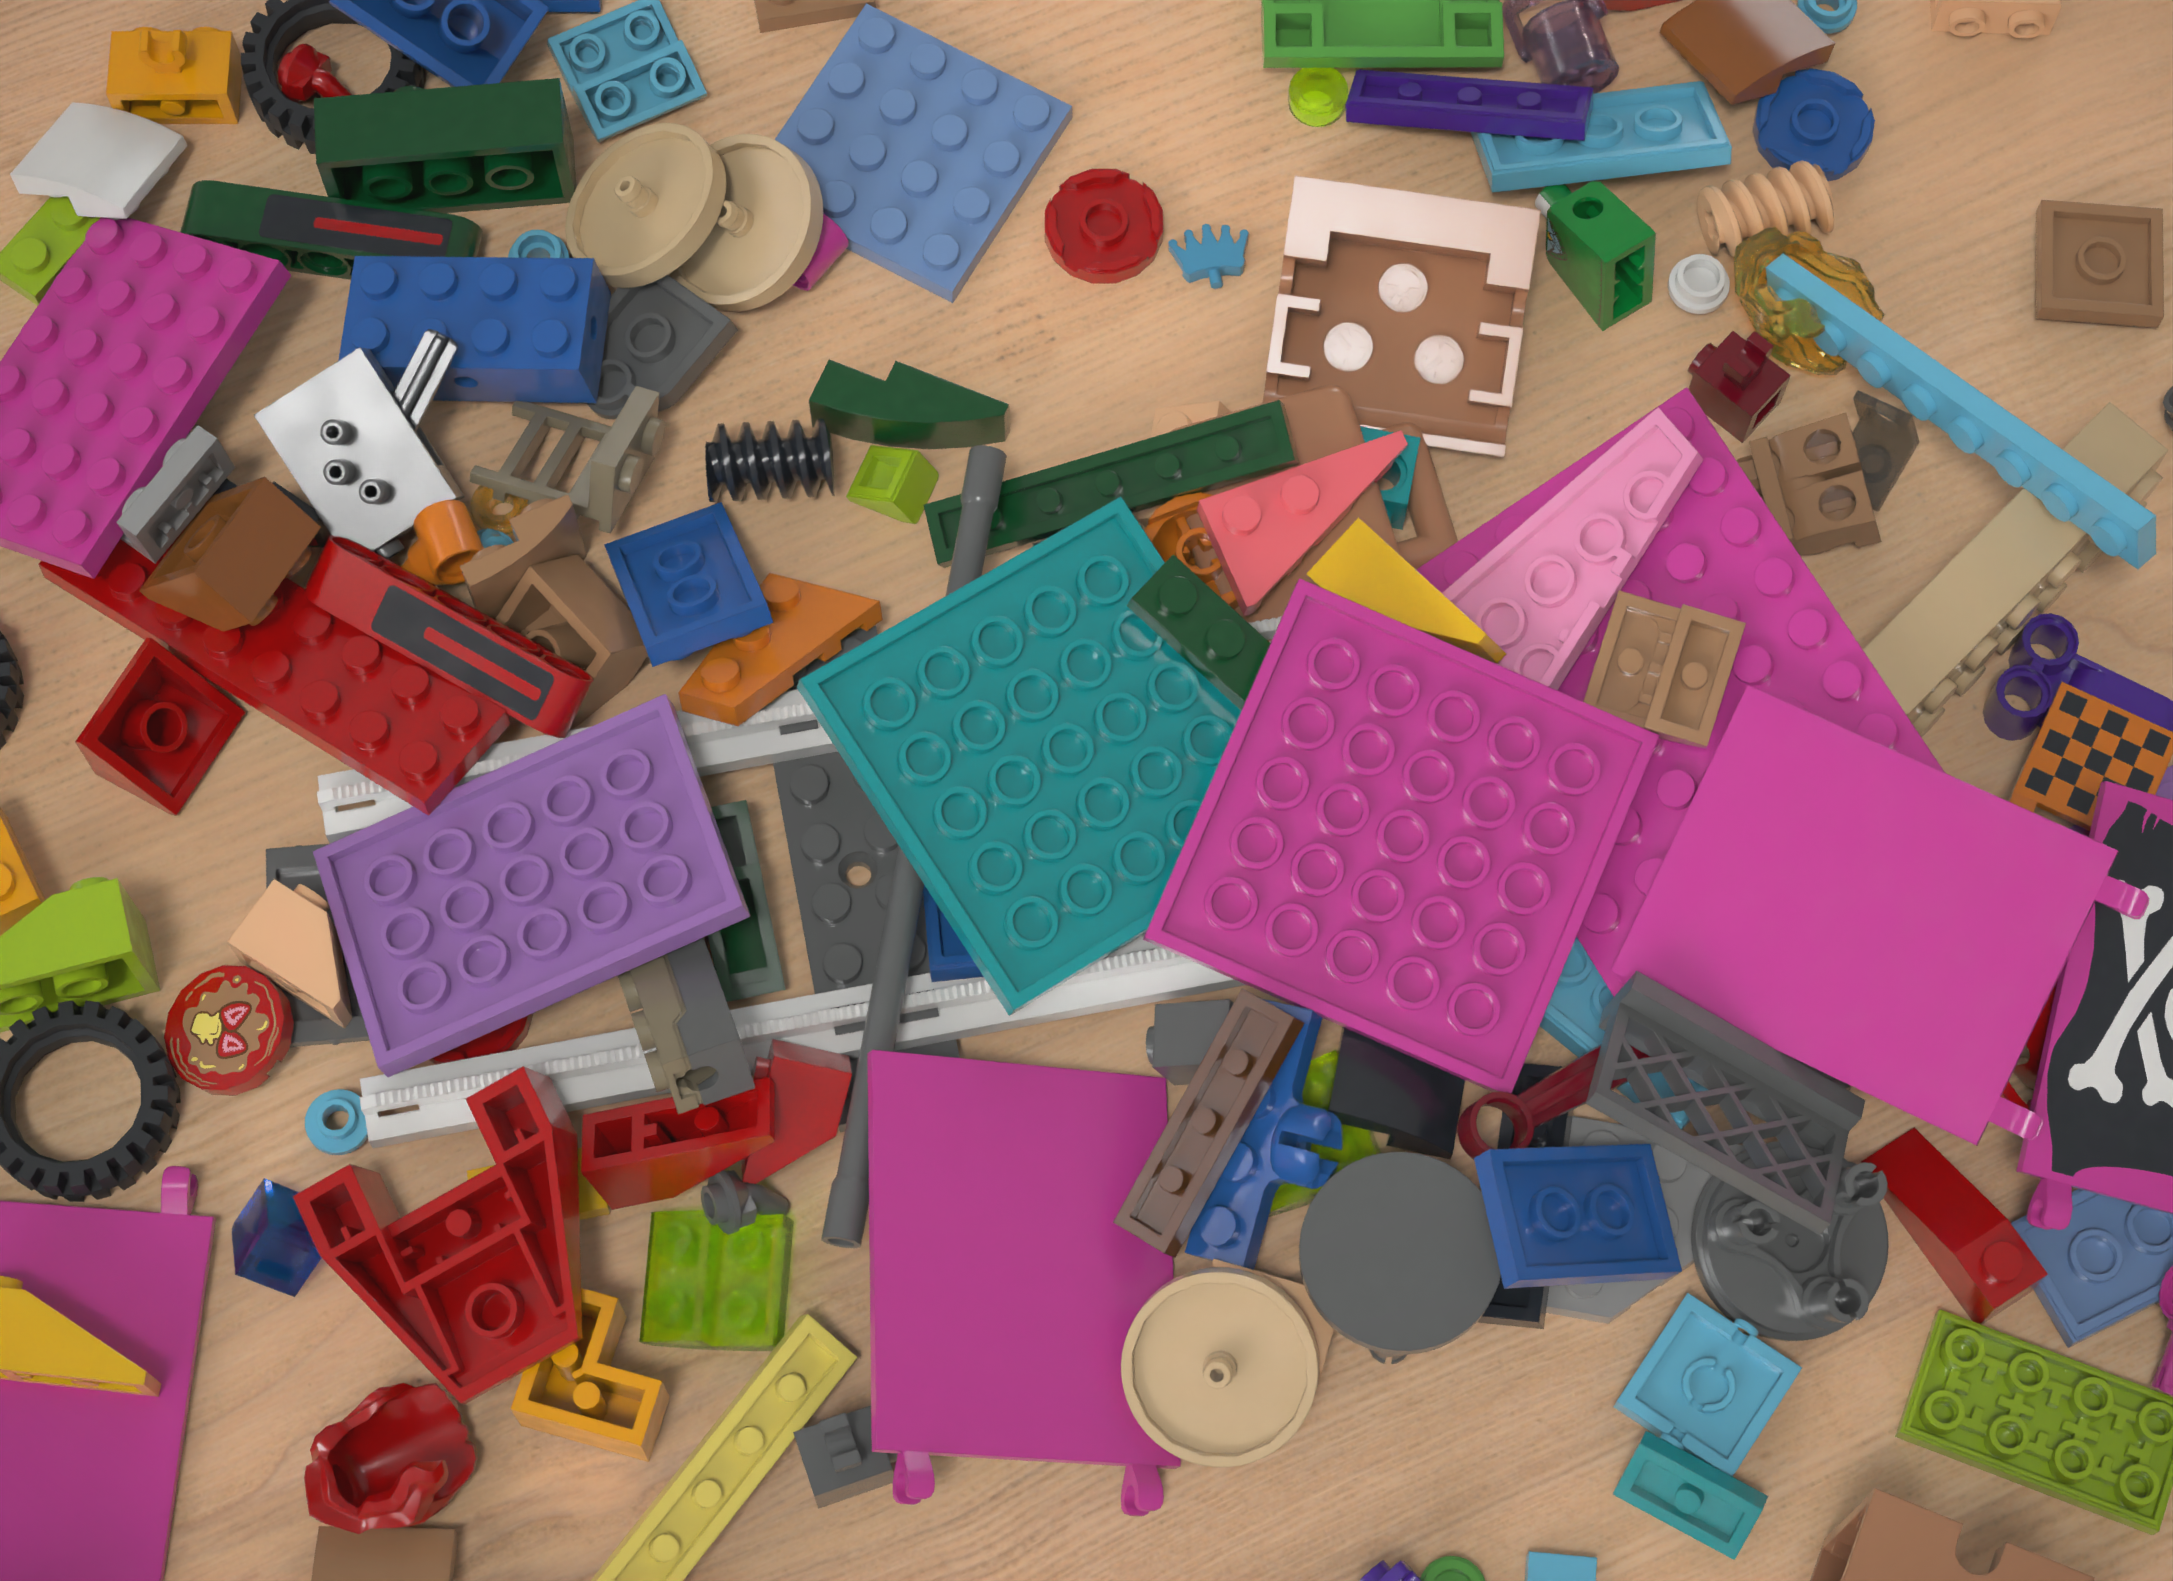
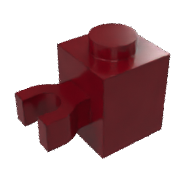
M1732 331L1718 347L1708 343L1697 354L1688 368V372L1693 376L1689 391L1704 413L1741 443L1781 403L1791 376L1769 359L1774 345L1756 331L1747 340Z

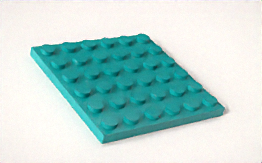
M1122 497L1117 498L799 680L797 689L1009 1016L1146 933L1241 712L1235 704L1127 607L1130 599L1165 562Z

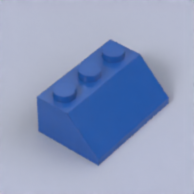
M539 0L329 1V4L451 87L501 83L549 10V7Z

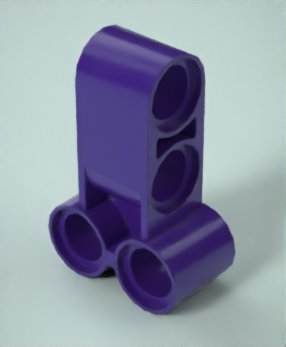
M2052 613L2040 614L2030 619L2010 652L2008 660L2010 668L2005 670L1999 677L1983 708L1984 722L1992 733L1999 738L2009 741L2022 740L2030 736L2037 726L2041 727L2061 682H2064L2173 732V701L2076 654L2079 645L2076 629L2064 617ZM2031 644H2041L2052 650L2056 659L2040 657L2034 652ZM2005 695L2021 697L2029 705L2030 711H2020L2013 708L2007 702Z

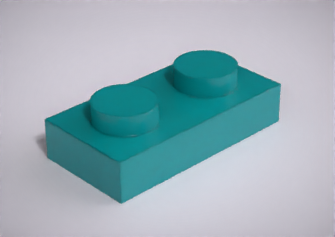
M1645 1431L1613 1492V1495L1733 1560L1736 1559L1763 1511L1768 1498L1764 1493L1648 1431Z

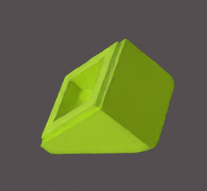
M870 445L846 497L850 502L901 522L916 524L924 511L923 505L927 504L934 490L939 474L918 450Z

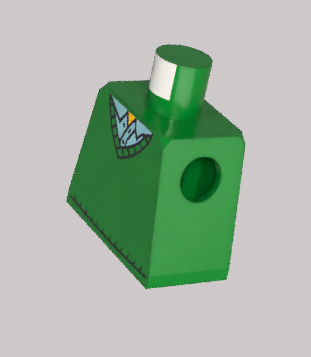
M1591 181L1573 193L1565 184L1546 186L1537 196L1535 207L1541 210L1542 215L1547 219V259L1598 327L1604 331L1651 303L1656 233L1601 182Z

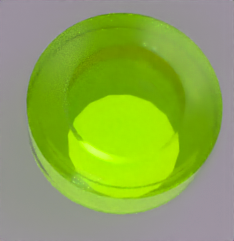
M1302 68L1293 76L1289 85L1288 106L1292 115L1298 121L1312 127H1325L1338 121L1344 114L1348 99V85L1343 75L1336 69Z

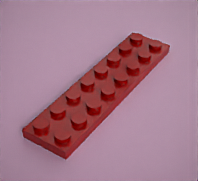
M179 536L156 564L120 539L95 579L44 561H40L38 564L45 579L145 640L146 637L153 638L195 672L428 816L510 725L505 709L490 700L471 694L316 606L304 597L303 587L286 577L273 593L278 597V601L264 620L255 626L247 624L224 632L148 599L139 590Z

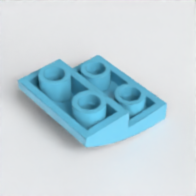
M660 0L635 1L547 39L549 50L564 81L598 143L707 96V92L682 40L678 41Z

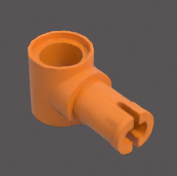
M458 500L436 502L423 509L414 519L413 527L418 540L409 548L408 559L400 567L434 586L465 582L460 565L470 562L476 553L484 549L483 544L464 503Z

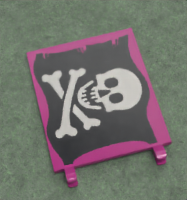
M2104 781L2100 784L2089 838L2119 851L2108 876L2143 890L2150 899L2144 916L2140 919H2132L2095 901L2058 977L2030 1111L2043 1118V1125L2034 1140L2023 1138L2016 1171L2041 1178L2030 1201L2027 1220L2032 1226L2045 1230H2062L2069 1225L2072 1215V1187L2173 1214V800L2109 781Z

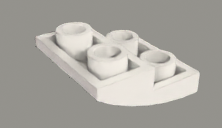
M72 102L10 173V176L19 194L48 195L54 198L68 196L77 216L104 217L113 220L127 219L138 209L140 202L159 179L168 173L170 166L184 151L187 144L182 135L144 117L110 107Z

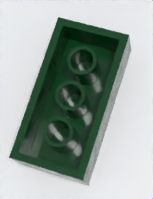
M560 78L433 89L405 86L396 89L394 92L314 98L316 165L328 197L440 213H456L570 203L575 192L574 139Z

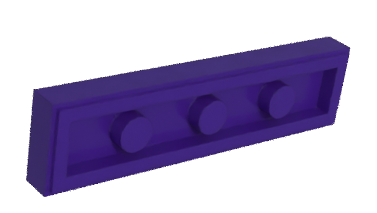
M1359 69L1356 70L1346 102V122L1585 141L1593 108L1594 88Z

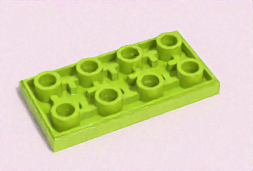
M1939 1309L1935 1314L1895 1437L2147 1534L2155 1535L2159 1532L2173 1487V1397Z

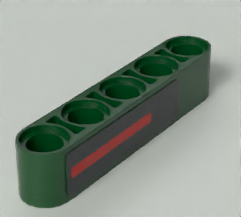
M202 180L192 185L180 232L279 260L288 271L351 280L355 256L477 257L483 231L473 221L453 214Z

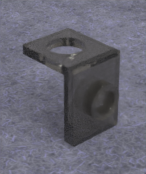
M1857 390L1853 401L1859 421L1852 433L1873 510L1880 511L1920 441L1911 414Z

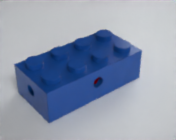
M355 256L338 361L359 347L369 348L396 389L424 332L432 329L454 339L459 347L432 401L597 403L611 292L594 258Z

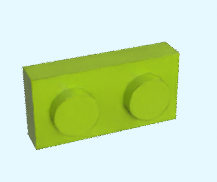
M68 196L50 197L0 252V280L38 306L67 261L85 241L88 229L100 217L77 216Z

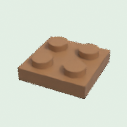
M2041 200L2036 211V319L2158 328L2164 318L2163 209Z

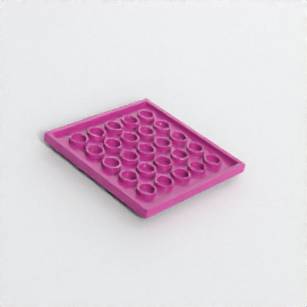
M1299 578L1143 940L1289 1004L1310 1009L1328 1021L1491 1092L1502 1091L1512 1093L1660 735Z

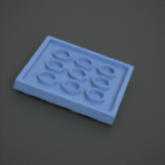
M866 3L775 140L796 152L811 167L820 186L823 214L832 219L846 235L849 242L846 249L953 303L1071 121L1072 106Z

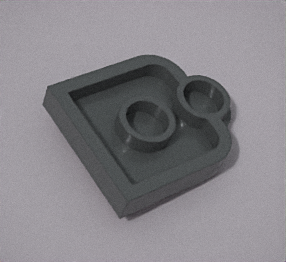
M669 275L643 286L617 288L610 299L597 403L587 404L596 415L605 419H616L634 388L639 386L659 392L658 412L666 410L678 402L738 330L728 317Z

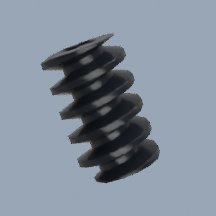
M824 419L816 420L811 437H806L799 420H792L787 438H781L775 422L768 421L762 439H756L750 423L743 422L738 438L734 441H731L725 424L721 423L717 424L712 442H706L705 444L709 502H717L723 484H726L733 501H742L747 483H751L758 500L767 499L772 482H776L784 499L792 498L797 481H801L807 497H816L822 479L826 480L832 496H835L832 438Z

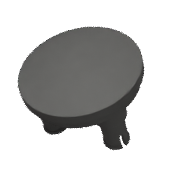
M1779 1141L1765 1143L1778 1164L1791 1162ZM1804 1144L1811 1157L1823 1155V1150L1811 1148ZM1746 1150L1735 1155L1738 1162L1751 1169H1757ZM1845 1158L1843 1159L1831 1224L1820 1235L1719 1178L1712 1176L1701 1193L1695 1208L1692 1221L1691 1246L1699 1279L1717 1308L1733 1322L1736 1318H1740L1753 1325L1759 1332L1758 1336L1780 1341H1804L1820 1338L1840 1330L1849 1323H1852L1854 1319L1860 1320L1868 1311L1869 1303L1881 1284L1888 1259V1230L1885 1215L1880 1201L1887 1192V1180L1883 1171L1872 1173L1877 1167L1872 1163L1855 1164L1847 1161ZM1800 1176L1787 1178L1797 1195L1813 1203L1814 1199Z
M1409 1152L1380 1153L1357 1160L1333 1175L1318 1191L1308 1208L1300 1233V1272L1305 1289L1313 1305L1333 1329L1352 1342L1368 1348L1372 1357L1385 1364L1386 1357H1392L1391 1364H1397L1409 1354L1432 1351L1461 1337L1485 1313L1494 1297L1501 1277L1482 1192L1468 1177L1454 1167L1422 1154Z

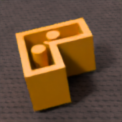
M581 1288L583 1339L524 1371L511 1406V1411L523 1427L649 1462L670 1397L661 1380L611 1367L627 1316L618 1298Z

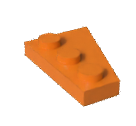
M769 573L760 584V589L767 602L773 623L755 629L744 637L731 638L715 644L678 692L682 711L734 726L741 725L794 685L793 675L816 658L826 662L842 650L840 640L856 628L860 627L868 631L882 621L880 601Z

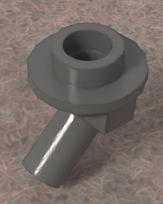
M722 1170L708 1178V1185L703 1186L701 1190V1202L707 1220L712 1225L718 1224L721 1230L728 1235L736 1233L742 1227L755 1223L756 1214L772 1222H778L788 1212L789 1205L785 1198L760 1184L742 1182L735 1170Z

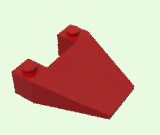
M524 1066L466 1098V1102L496 1165L402 1218H400L381 1174L352 1164L343 1167L293 1196L321 1258L461 1404L474 1400L583 1339L578 1135L551 1078Z

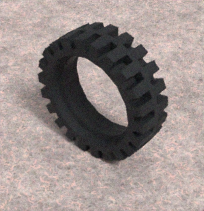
M268 0L265 3L268 15L257 12L250 21L253 33L245 32L242 44L245 53H241V66L245 84L260 119L266 123L271 133L277 138L283 135L287 145L298 150L305 143L309 153L316 154L314 108H308L291 101L279 89L276 82L277 63L287 46L309 30L331 23L360 24L329 4L330 0H287L284 3L281 0ZM388 44L391 52L390 70L381 85L370 94L394 92L396 89L405 86H415L424 89L425 75L423 67Z
M73 1000L58 1002V1011L51 1012L46 1006L32 1011L35 1020L25 1024L19 1019L8 1027L13 1035L7 1041L0 1038V1165L19 1183L31 1191L33 1189L44 1197L57 1200L58 1196H62L69 1202H84L86 1195H92L95 1199L99 1200L110 1197V1189L119 1186L122 1190H126L136 1184L133 1176L141 1170L148 1174L157 1165L153 1158L158 1151L166 1153L172 1142L168 1134L170 1128L177 1129L180 1114L176 1109V1103H181L180 1088L175 1080L177 1076L164 1049L149 1030L137 1019L133 1020L125 1011L114 1006L110 1010L106 1009L100 1002L86 1000L84 1007H79ZM94 1041L118 1049L132 1061L141 1083V1106L132 1127L112 1148L88 1160L62 1162L38 1154L24 1141L16 1124V1096L25 1075L45 1055L69 1043Z

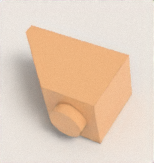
M274 879L228 939L227 943L241 963L268 977L274 984L345 1029L352 1020V1012L341 943L336 927L327 914L330 908L329 904L316 892L302 884H298L293 891Z

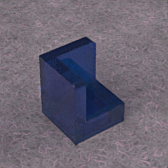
M264 1178L232 1226L235 1275L295 1297L321 1260V1256L294 1201L293 1196L299 1192Z

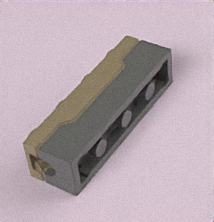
M704 938L618 975L629 1011L632 1012L643 1008V1010L631 1014L643 1052L653 1048L657 1049L644 1054L656 1092L670 1088L678 1114L698 1108L702 1103L707 1105L756 1088L738 1031Z

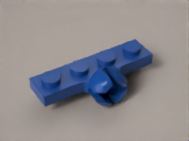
M1266 999L1263 1000L1305 1024L1194 1223L1185 1249V1253L1211 1261L1217 1259L1252 1270L1255 1269L1273 1198L1279 1186L1286 1183L1311 1189L1323 1186L1334 1175L1339 1163L1319 1158L1320 1154L1310 1151L1311 1145L1315 1144L1342 1151L1344 1142L1342 1124L1335 1114L1303 1103L1302 1091L1322 1017L1310 1009Z

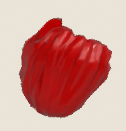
M406 1383L380 1387L370 1393L341 1422L326 1426L315 1436L310 1448L312 1463L305 1468L304 1482L309 1516L324 1524L361 1534L369 1529L408 1527L424 1523L447 1506L458 1490L470 1479L478 1460L476 1445L468 1439L469 1429L467 1425L462 1423L463 1414L457 1411L458 1404L455 1399L450 1397L447 1391L441 1389L437 1383L418 1387Z

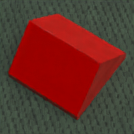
M146 637L75 743L96 775L166 813L177 816L245 714V711L153 638Z

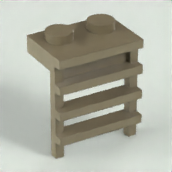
M636 386L612 427L534 403L515 401L512 406V415L530 420L528 426L499 472L475 465L470 472V482L493 489V499L503 502L506 501L509 494L528 499V505L537 500L546 498L555 500L568 494L577 519L581 515L598 520L599 530L611 534L661 446L665 431V421L658 419L659 392ZM553 427L565 431L534 483L520 479V476L549 429ZM585 437L600 441L570 493L554 489Z

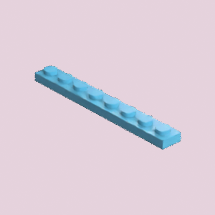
M1784 253L1765 267L1769 293L1768 304L1775 316L1783 323L1788 325L1794 323L1811 335L1825 353L1830 356L1838 355L1857 368L1863 379L1875 388L1883 387L1899 398L1907 410L1917 419L1922 421L1928 419L1948 433L1953 443L1963 452L1968 454L1975 453L1994 466L2001 478L2009 485L2017 488L2022 486L2036 496L2055 518L2063 522L2071 521L2085 531L2107 555L2113 557L2118 555L2136 569L2141 568L2156 555V515Z

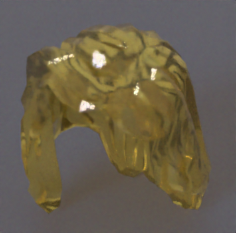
M1776 227L1766 228L1737 245L1734 256L1735 293L1740 298V302L1754 330L1774 345L1771 355L1786 366L1799 368L1817 375H1837L1840 371L1844 370L1847 361L1838 355H1828L1813 339L1825 331V325L1821 323L1815 306L1807 300L1800 298L1782 300L1772 287L1767 285L1765 267L1784 253L1881 322L1885 314L1875 301L1874 286L1861 268V264L1853 258L1824 251L1821 242L1807 232L1796 231L1785 236Z

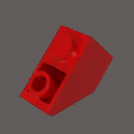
M772 1039L768 1057L756 1056L751 1072L753 1080L770 1077L775 1083V1141L741 1160L742 1182L757 1184L836 1136L852 1076L848 1055Z

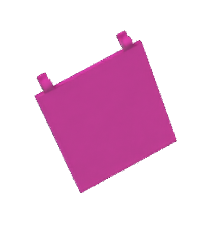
M1747 684L1611 971L1627 979H1630L1638 971L1771 1046L1773 1049L1978 1146L1989 1122L2027 1140H2034L2041 1130L2043 1118L2026 1108L2002 1098L2001 1096L2095 901L2132 919H2140L2144 916L2150 898L2143 890L2108 876L2119 853L2118 850Z
M871 1050L867 1053L872 1452L897 1453L893 1477L894 1500L900 1504L915 1505L920 1503L922 1499L932 1496L935 1488V1479L929 1455L1126 1466L1121 1490V1509L1124 1514L1129 1516H1145L1149 1511L1160 1509L1163 1505L1164 1495L1157 1468L1177 1469L1181 1467V1460L1155 1443L1138 1424L1132 1414L1123 1389L1121 1359L1125 1338L1137 1313L1155 1291L1174 1279L1173 1257L1162 1253L1113 1223L1168 1123L1166 1078Z
M169 1166L164 1170L161 1185V1213L0 1201V1276L21 1280L23 1282L22 1289L28 1291L147 1371L161 1383L159 1397L0 1379V1581L164 1580L216 1224L214 1217L191 1215L197 1196L198 1179L187 1167Z

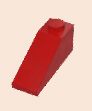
M770 1077L753 1080L756 1087L754 1089L707 1105L702 1103L698 1108L680 1114L677 1112L673 1097L583 1115L581 1173L612 1210L674 1198L775 1141V1083Z
M1915 1127L1861 1161V1163H1872L1877 1166L1872 1173L1883 1171L1887 1180V1192L1884 1200L1973 1322L1981 1325L2031 1293L2048 1275L2010 1221Z

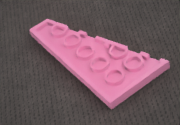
M1657 407L1442 592V594L1506 653L1495 664L1558 690L1616 599L1618 591H1621L1704 459Z

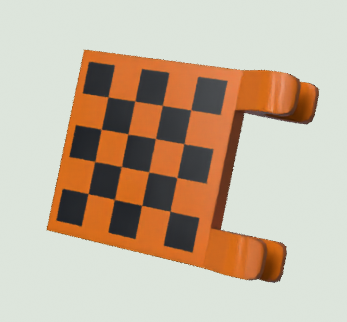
M2061 682L2008 801L2033 813L2035 807H2038L2090 831L2101 782L2109 781L2153 795L2156 794L2173 755V732Z

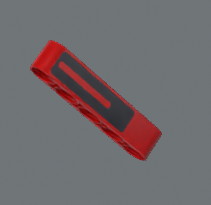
M333 535L328 537L303 592L304 597L316 606L471 694L492 701L505 709L508 715L553 737H567L594 681L593 677L580 667L374 551L343 537Z

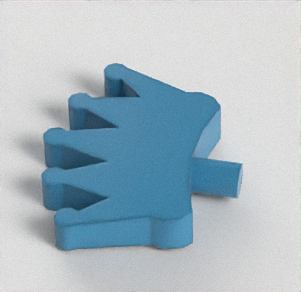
M1204 224L1202 226V244L1194 238L1191 230H1186L1184 232L1186 251L1179 247L1177 241L1173 239L1168 242V249L1181 268L1183 278L1187 282L1191 283L1209 277L1211 288L1218 289L1223 286L1221 276H1241L1245 268L1244 255L1249 233L1245 229L1241 230L1240 238L1234 243L1230 235V227L1222 225L1221 236L1217 242L1211 232V226Z

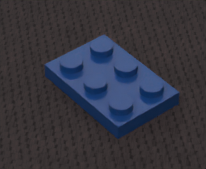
M722 502L604 544L652 667L668 661L684 659L695 651L731 638L744 637L755 629L773 623L767 602Z
M1651 1144L1489 1149L1474 1158L1504 1289L1664 1280L1682 1272Z

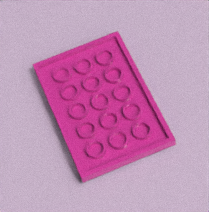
M100 217L97 222L91 225L85 235L83 244L57 275L53 284L0 361L1 547L95 579L124 534L116 522L122 516V510L127 499L138 488L146 487L163 467L164 457L171 446L178 440L187 437L291 277L289 271L279 260L132 218L113 220Z

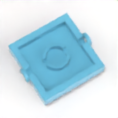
M1687 1293L1613 1407L1659 1438L1733 1477L1802 1367L1756 1338L1759 1334L1758 1330L1747 1321L1736 1318L1732 1322ZM1738 1328H1742L1745 1331H1747L1749 1333V1336L1742 1333Z

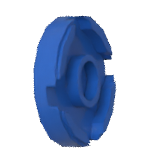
M1813 68L1798 70L1795 76H1789L1781 80L1776 93L1759 99L1752 132L1758 152L1772 168L1780 166L1789 171L1791 165L1803 160L1811 165H1819L1827 181H1833L1842 178L1856 169L1868 152L1873 138L1875 123L1872 109H1868L1867 104L1862 99L1864 94L1855 83L1839 74Z

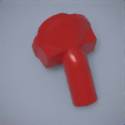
M299 44L292 52H288L280 62L278 82L282 86V92L293 102L306 101L315 92H318L322 98L352 95L331 73L330 57L316 51L309 44Z

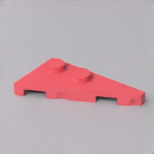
M1402 430L1199 500L1197 512L1243 616L1253 614L1261 605L1262 599L1286 574L1289 576L1312 546L1318 545L1351 510L1352 504L1373 482L1377 483L1392 467L1394 460L1404 451L1408 444Z

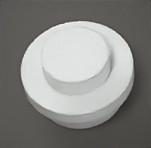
M1706 254L1691 255L1679 261L1673 267L1668 280V291L1673 302L1681 309L1693 314H1706L1718 309L1726 300L1730 288L1729 277L1722 264L1714 257Z

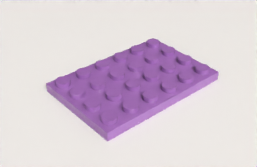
M666 694L453 788L429 816L417 808L411 807L313 851L378 1068L387 1077H391L750 917L675 707Z

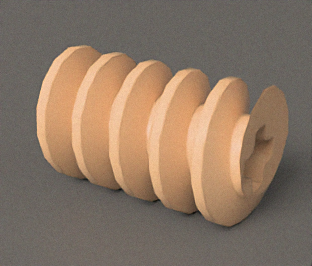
M1803 160L1791 165L1789 171L1780 166L1775 167L1768 172L1767 177L1760 173L1750 174L1745 178L1744 184L1739 180L1731 179L1722 185L1721 190L1713 185L1705 186L1700 190L1697 198V210L1702 234L1709 252L1714 256L1718 254L1720 244H1725L1734 259L1740 257L1743 251L1742 238L1746 237L1756 252L1763 251L1766 243L1765 232L1768 231L1771 232L1776 244L1779 246L1786 245L1789 235L1788 226L1793 225L1799 238L1802 240L1808 239L1811 236L1812 219L1816 220L1819 228L1825 234L1832 232L1834 229L1833 197L1825 174L1819 165H1811Z

